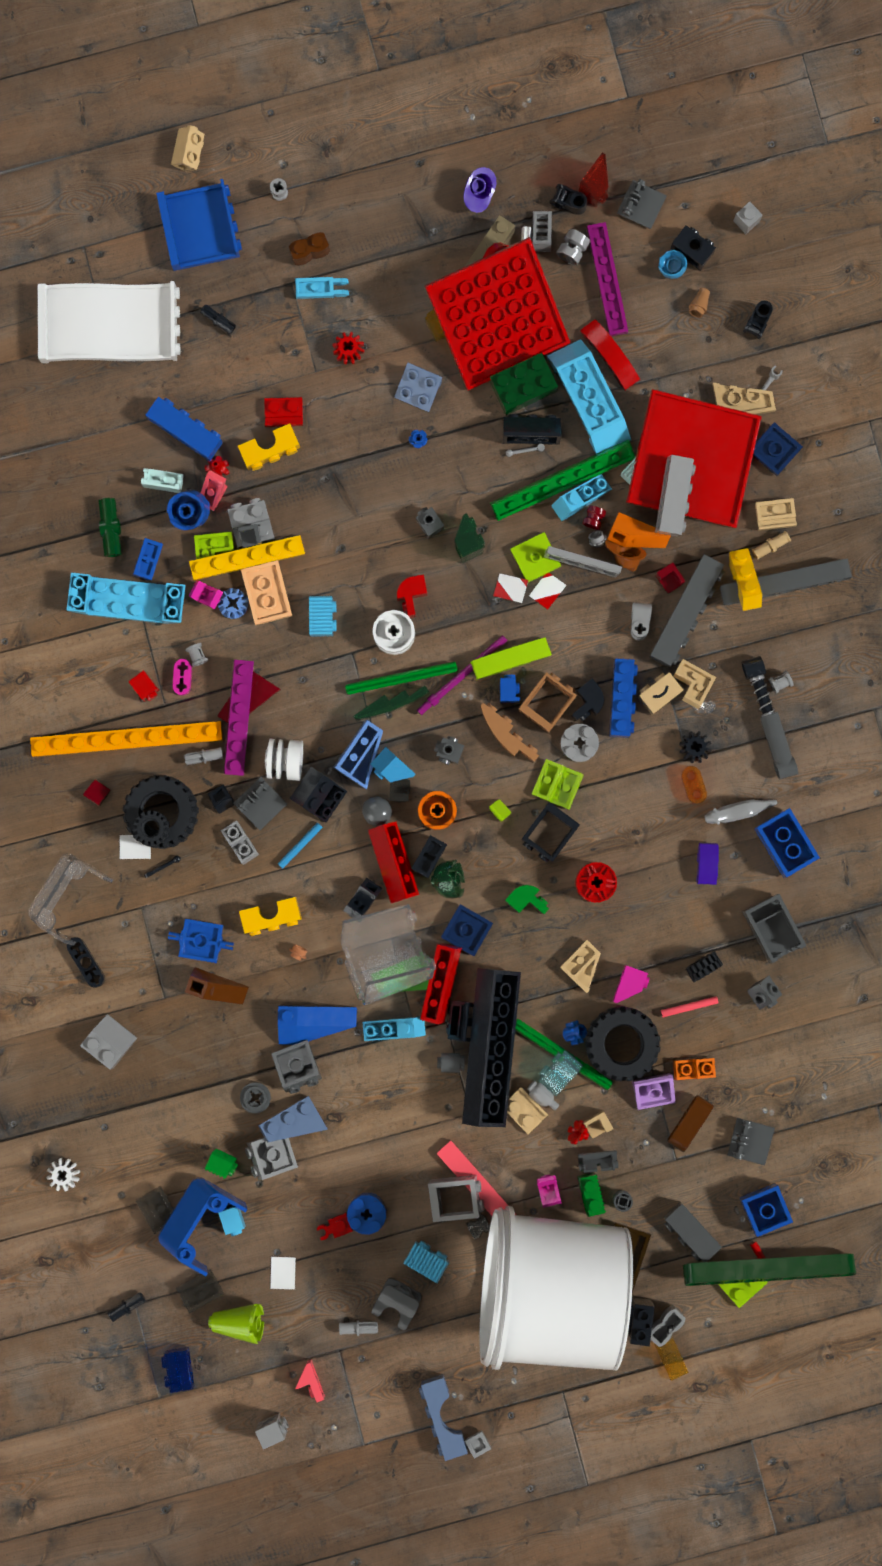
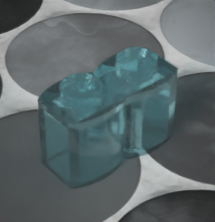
M566 1050L561 1054L558 1052L551 1060L553 1063L549 1067L546 1065L539 1073L541 1075L539 1082L555 1096L565 1088L583 1066Z

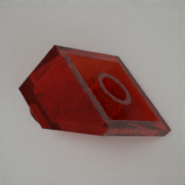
M603 152L584 176L579 186V192L585 194L587 202L596 208L599 203L603 204L609 196L607 194L609 186L606 154Z

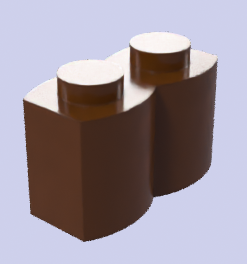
M323 232L312 234L307 239L296 240L289 245L293 262L297 266L310 262L312 258H323L330 252L329 244Z

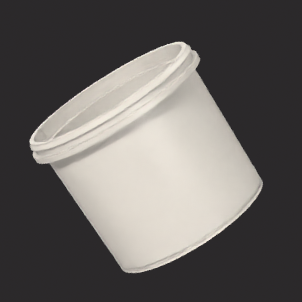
M506 1206L505 1210L501 1207L495 1209L488 1234L482 1282L479 1333L481 1363L486 1367L491 1365L492 1369L495 1370L500 1369L502 1362L617 1371L621 1365L626 1347L632 1302L633 1253L631 1235L628 1228L515 1215L512 1206Z

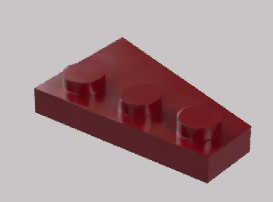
M254 671L249 715L281 690ZM230 697L217 715L227 723L229 719Z

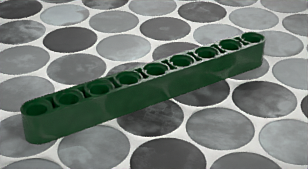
M833 1254L688 1263L683 1265L685 1286L846 1277L856 1275L854 1254Z

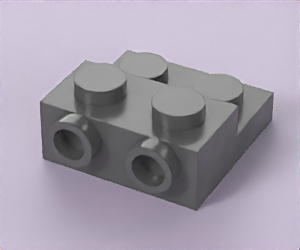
M308 1040L271 1053L285 1092L290 1094L297 1093L301 1090L300 1087L305 1085L308 1087L315 1086L319 1083L318 1080L322 1079Z

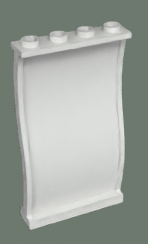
M174 281L150 285L38 284V359L41 363L67 360L177 361V355H180V343H177V336H180V325H177V318H180V307L177 306V299H180L179 287H176Z

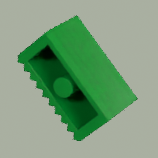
M215 1149L210 1155L205 1171L208 1170L216 1174V1176H223V1179L228 1176L232 1177L238 1166L235 1163L237 1158Z
M594 1172L577 1176L587 1217L606 1212L598 1176Z

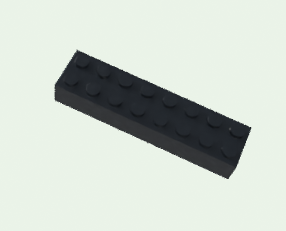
M485 968L477 969L462 1124L476 1127H506L521 972Z

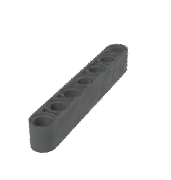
M842 559L757 578L762 591V598L848 580L852 578L848 559ZM737 582L720 586L724 606L740 603Z

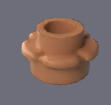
M294 944L292 949H289L292 952L290 956L299 961L302 958L306 959L305 955L308 951L303 947Z

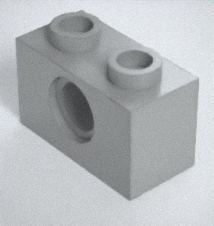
M280 1413L259 1422L256 1427L255 1433L263 1450L285 1440L289 1425L286 1418L281 1417Z

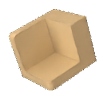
M603 1110L584 1120V1125L592 1138L613 1129Z

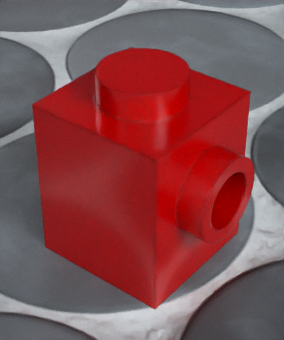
M144 670L128 681L144 702L147 700L150 702L158 696L159 688Z

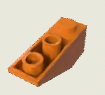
M619 512L607 540L623 547L666 548L671 536L655 533L656 527Z

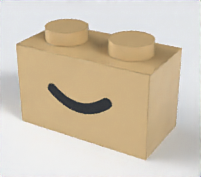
M670 672L666 675L664 673L660 674L654 679L656 681L655 684L651 687L647 684L639 691L641 694L638 698L651 715L684 691Z

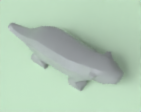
M752 799L722 806L718 809L714 808L705 815L706 823L719 825L720 822L729 823L757 816L763 810L776 805L777 800L760 801Z

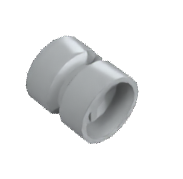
M569 229L564 238L565 243H561L556 254L563 261L576 266L582 258L581 252L587 249L590 239L577 230Z

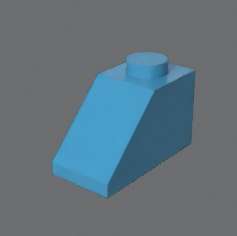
M387 747L370 763L376 769L374 773L381 780L385 777L389 782H394L415 776V773Z

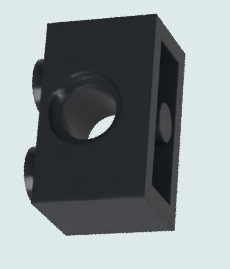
M685 225L672 242L670 249L682 252L686 256L687 261L701 271L714 254L716 247L711 240L701 237L695 228H689ZM690 244H697L699 249H691Z

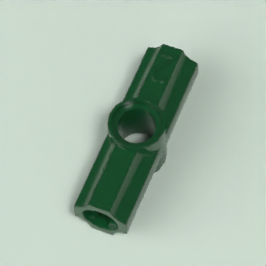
M102 498L99 500L101 519L99 520V530L103 538L104 556L118 557L121 556L119 537L121 535L119 518H117L116 499Z

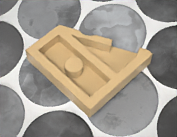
M585 940L560 968L579 987L588 993L601 953L588 940Z

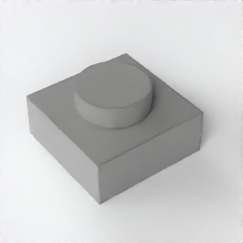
M482 1430L465 1439V1443L474 1459L491 1450V1446Z

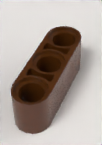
M696 1095L670 1134L667 1142L680 1151L685 1152L711 1113L714 1105Z

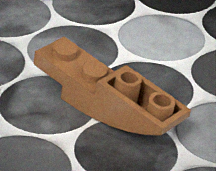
M482 703L480 708L485 722L500 745L513 757L520 752L534 763L539 757L537 754L538 750L530 744L526 746L522 743L523 738L515 732L513 734L509 733L513 728L511 719L504 714L502 717L497 714V709L490 703L487 705Z

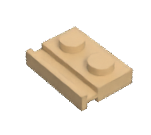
M794 498L755 503L758 531L797 526Z
M522 1087L508 1099L507 1113L527 1134L548 1116Z

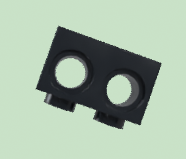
M430 835L411 869L429 879L447 844Z

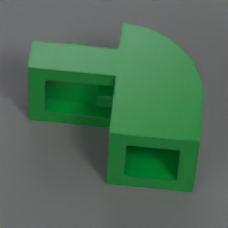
M523 885L516 888L505 899L518 913L529 902L543 915L549 910L547 907L548 902L541 896L538 898L535 896L540 890L531 885Z

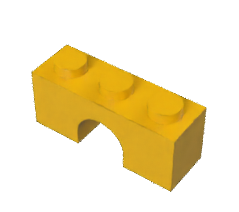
M290 423L273 430L276 441L274 446L269 449L259 447L256 439L238 445L248 470H258L263 467L262 464L267 462L274 463L285 454L290 456L298 452L297 449L300 448V445Z
M749 549L731 551L729 553V566L733 580H737L738 597L742 610L762 607V591Z
M297 897L277 901L278 913L272 919L264 918L258 906L239 911L244 934L249 933L250 936L261 934L260 930L268 928L269 932L280 929L279 925L287 924V927L298 925V920H302Z

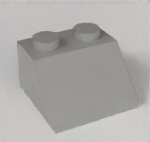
M107 1014L80 1046L111 1070L114 1069L137 1040V1037Z

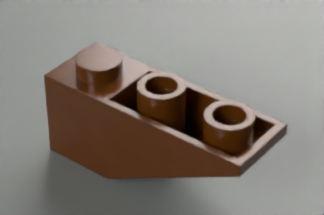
M195 967L190 975L185 993L201 999L243 1005L249 987Z

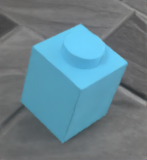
M235 1206L225 1208L222 1212L218 1213L225 1235L231 1234V1236L241 1234L242 1229L246 1227L241 1210Z

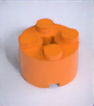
M432 791L426 794L419 803V818L429 829H446L456 818V803L447 793ZM435 806H439L440 809H443V812H440V816H436L435 813H432V810L435 809Z

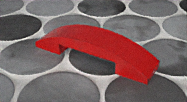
M596 319L580 330L591 346L593 345L614 373V377L625 391L640 380L626 355Z

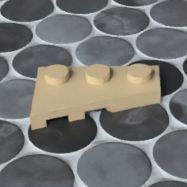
M719 383L712 384L716 405L755 415L776 411L772 391L739 388L732 385H720Z

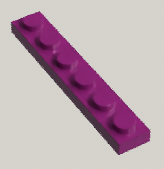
M606 222L588 225L587 232L590 239L608 333L611 337L628 334Z
M234 659L224 763V774L244 776L254 661Z

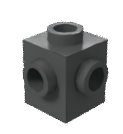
M448 736L447 739L442 738V741H437L434 751L437 752L436 757L439 758V762L447 765L452 762L458 765L464 745L459 744L458 739ZM451 748L452 752L446 753L445 749Z
M770 976L756 982L747 990L759 1010L766 1006L768 1009L778 1003L777 999L782 995Z

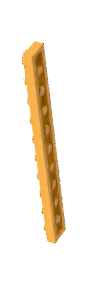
M221 721L30 738L32 757L223 741Z

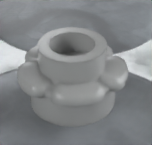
M601 530L593 531L588 536L589 544L594 547H601L604 545V540L607 539V536Z

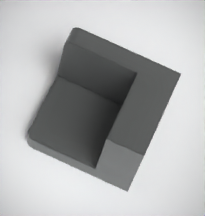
M258 524L238 528L243 548L262 544Z

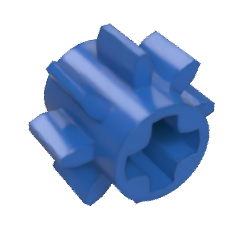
M578 1020L566 1023V1027L563 1029L564 1039L567 1042L571 1041V1045L584 1042L583 1038L587 1035L586 1027L583 1024H579Z

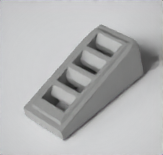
M533 211L532 244L536 252H551L552 211ZM537 219H548V222H537Z

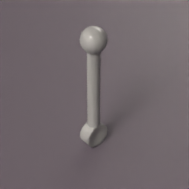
M539 444L537 447L512 451L509 449L506 451V456L511 457L513 454L536 450L542 452L545 446Z

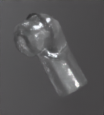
M709 700L708 702H703L699 709L693 706L692 708L697 713L709 714L714 711L716 705L713 701Z

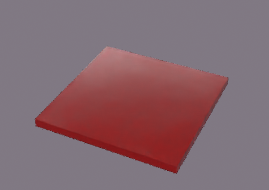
M652 389L626 503L659 510L667 457L676 455L694 459L695 473L691 476L692 491L688 495L689 510L685 517L737 528L762 416Z

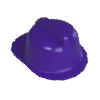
M477 168L466 181L463 199L466 207L472 212H483L490 204L497 182L494 172L489 168Z

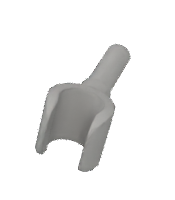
M776 366L772 367L769 372V378L761 390H766L774 380L779 379L782 370L779 374H775L773 371Z

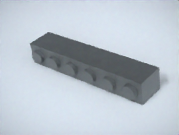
M705 554L703 555L649 658L668 668L672 664L676 665L681 656L678 654L680 648H685L690 639L687 637L689 631L693 632L698 624V621H696L698 614L702 615L707 607L704 604L707 597L711 598L716 590L713 587L716 580L720 582L725 573L722 570L724 564Z

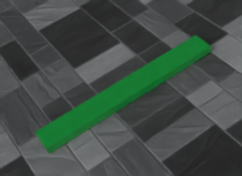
M626 440L490 502L497 521L633 460L635 455L630 441Z

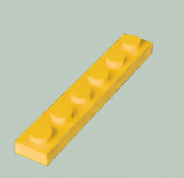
M299 535L189 561L193 581L276 560L280 561L305 555L301 536Z

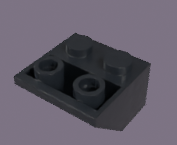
M310 767L290 799L327 823L347 791L316 769Z

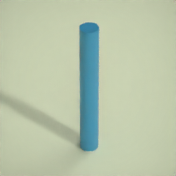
M317 822L277 864L283 869L323 827Z

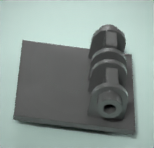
M639 179L638 182L633 180L617 214L651 229L667 195L645 186L644 180Z
M262 777L233 803L259 830L265 827L287 805Z
M737 1118L727 1155L736 1159L765 1165L775 1128Z

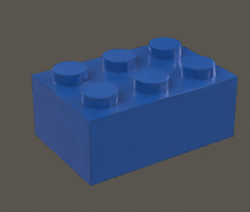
M790 808L754 828L783 878L789 877L820 858Z

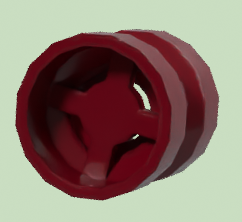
M589 505L587 509L588 517L584 518L582 524L591 529L600 530L602 525L600 521L605 517L606 511L597 506Z

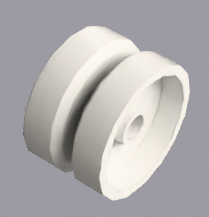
M397 610L386 611L378 616L373 626V636L376 645L380 650L391 655L403 654L409 650L415 638L414 624L410 617ZM396 630L398 633H396V636H392L391 631Z

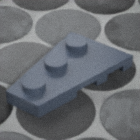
M309 1096L258 1125L267 1143L328 1130Z

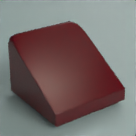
M94 780L83 795L101 806L111 790L97 780Z

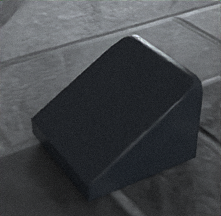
M224 784L207 794L219 814L234 806V801Z

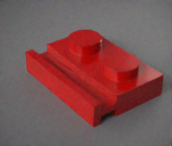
M302 397L264 398L265 427H283L289 423L291 426H303Z

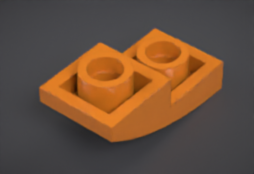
M714 1058L673 1060L674 1080L716 1077Z

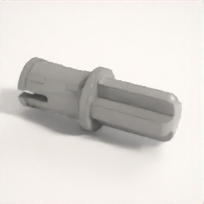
M221 747L185 754L184 759L186 765L202 762L207 764V761L223 759Z
M359 1320L357 1322H339L340 1335L357 1334L359 1336V1334L378 1333L377 1322H359Z

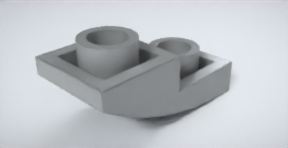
M237 820L221 830L243 865L259 855Z

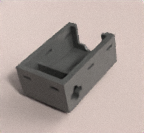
M775 894L742 911L769 963H774L782 956L807 946L780 894Z

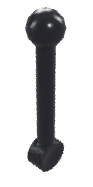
M176 855L169 862L144 875L145 878L152 876L173 863H179L181 860L180 856Z

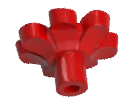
M216 456L215 460L211 459V461H208L209 465L205 466V472L212 471L222 477V474L228 475L230 472L226 468L229 466V462L226 460L222 461L221 456Z
M576 1120L574 1127L569 1126L568 1132L571 1134L568 1136V1141L571 1144L576 1145L578 1141L588 1139L589 1133H587V1128L584 1127V1121Z

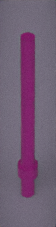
M502 635L474 660L493 654L507 642V639ZM471 663L435 694L432 693L427 698V701L417 709L418 713L423 715L432 706L435 707L444 695L473 671Z

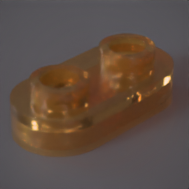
M688 766L682 771V782L688 800L694 804H699L706 799L707 791L700 770L695 766ZM688 773H693L694 779H688ZM694 791L700 793L699 798L693 796Z

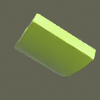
M546 759L532 795L570 810L584 775Z

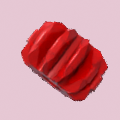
M343 332V338L337 336L336 341L338 343H333L332 345L335 348L333 355H338L337 361H341L344 358L345 365H347L348 360L355 364L354 358L361 360L360 354H364V349L361 348L364 346V342L359 341V335L353 338V332H350L347 337L346 333ZM345 346H352V350H345Z

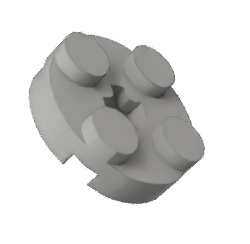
M574 724L563 733L560 746L564 755L570 760L585 762L595 755L599 747V739L592 727L585 724ZM578 738H581L582 741H585V744L582 745V748H578V745H574V741H577Z

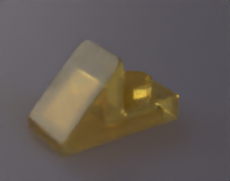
M672 1336L661 1347L655 1344L671 1381L689 1373Z

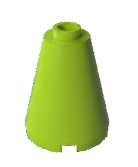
M252 1304L214 1312L209 1317L208 1326L212 1332L252 1344H258L257 1341H261L264 1331V1321H261V1315H264L263 1307L261 1304Z

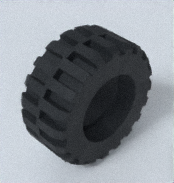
M166 775L149 776L147 779L143 778L136 786L134 785L130 789V794L126 795V803L123 805V820L127 825L128 832L137 841L135 832H133V824L136 822L137 816L143 813L147 800L157 794H166L172 797L178 805L179 815L175 824L170 827L168 838L157 846L148 847L159 849L175 847L179 843L186 841L187 837L193 833V828L198 822L197 813H199V808L196 804V797L192 794L191 789L180 780ZM147 823L145 824L144 830L147 835L154 836L158 833L159 830L151 828Z
M624 1006L612 1007L597 1015L598 1017L591 1022V1026L587 1030L585 1041L586 1053L591 1064L599 1073L615 1081L628 1082L643 1077L646 1072L652 1069L653 1064L657 1062V1056L660 1053V1035H658L655 1024L642 1012ZM621 1025L633 1028L641 1040L639 1053L635 1058L627 1062H618L610 1058L604 1045L608 1032L614 1027Z

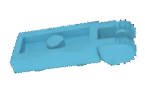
M333 277L296 278V299L349 296L348 290H334V285H347L349 281L347 278Z

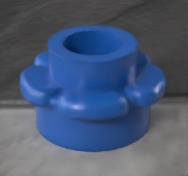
M423 430L412 431L409 437L410 444L415 448H421L428 441L426 438L427 434Z

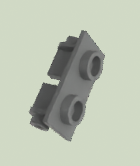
M617 1150L578 1154L579 1171L584 1173L597 1172V1166H601V1171H614L615 1168H618Z

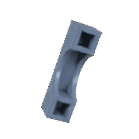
M444 1374L421 1381L419 1392L422 1400L426 1399L427 1406L425 1411L427 1417L432 1418L434 1424L431 1426L433 1436L438 1437L440 1443L437 1445L439 1455L444 1456L445 1461L468 1454L462 1430L448 1427L440 1416L441 1406L449 1398V1390Z

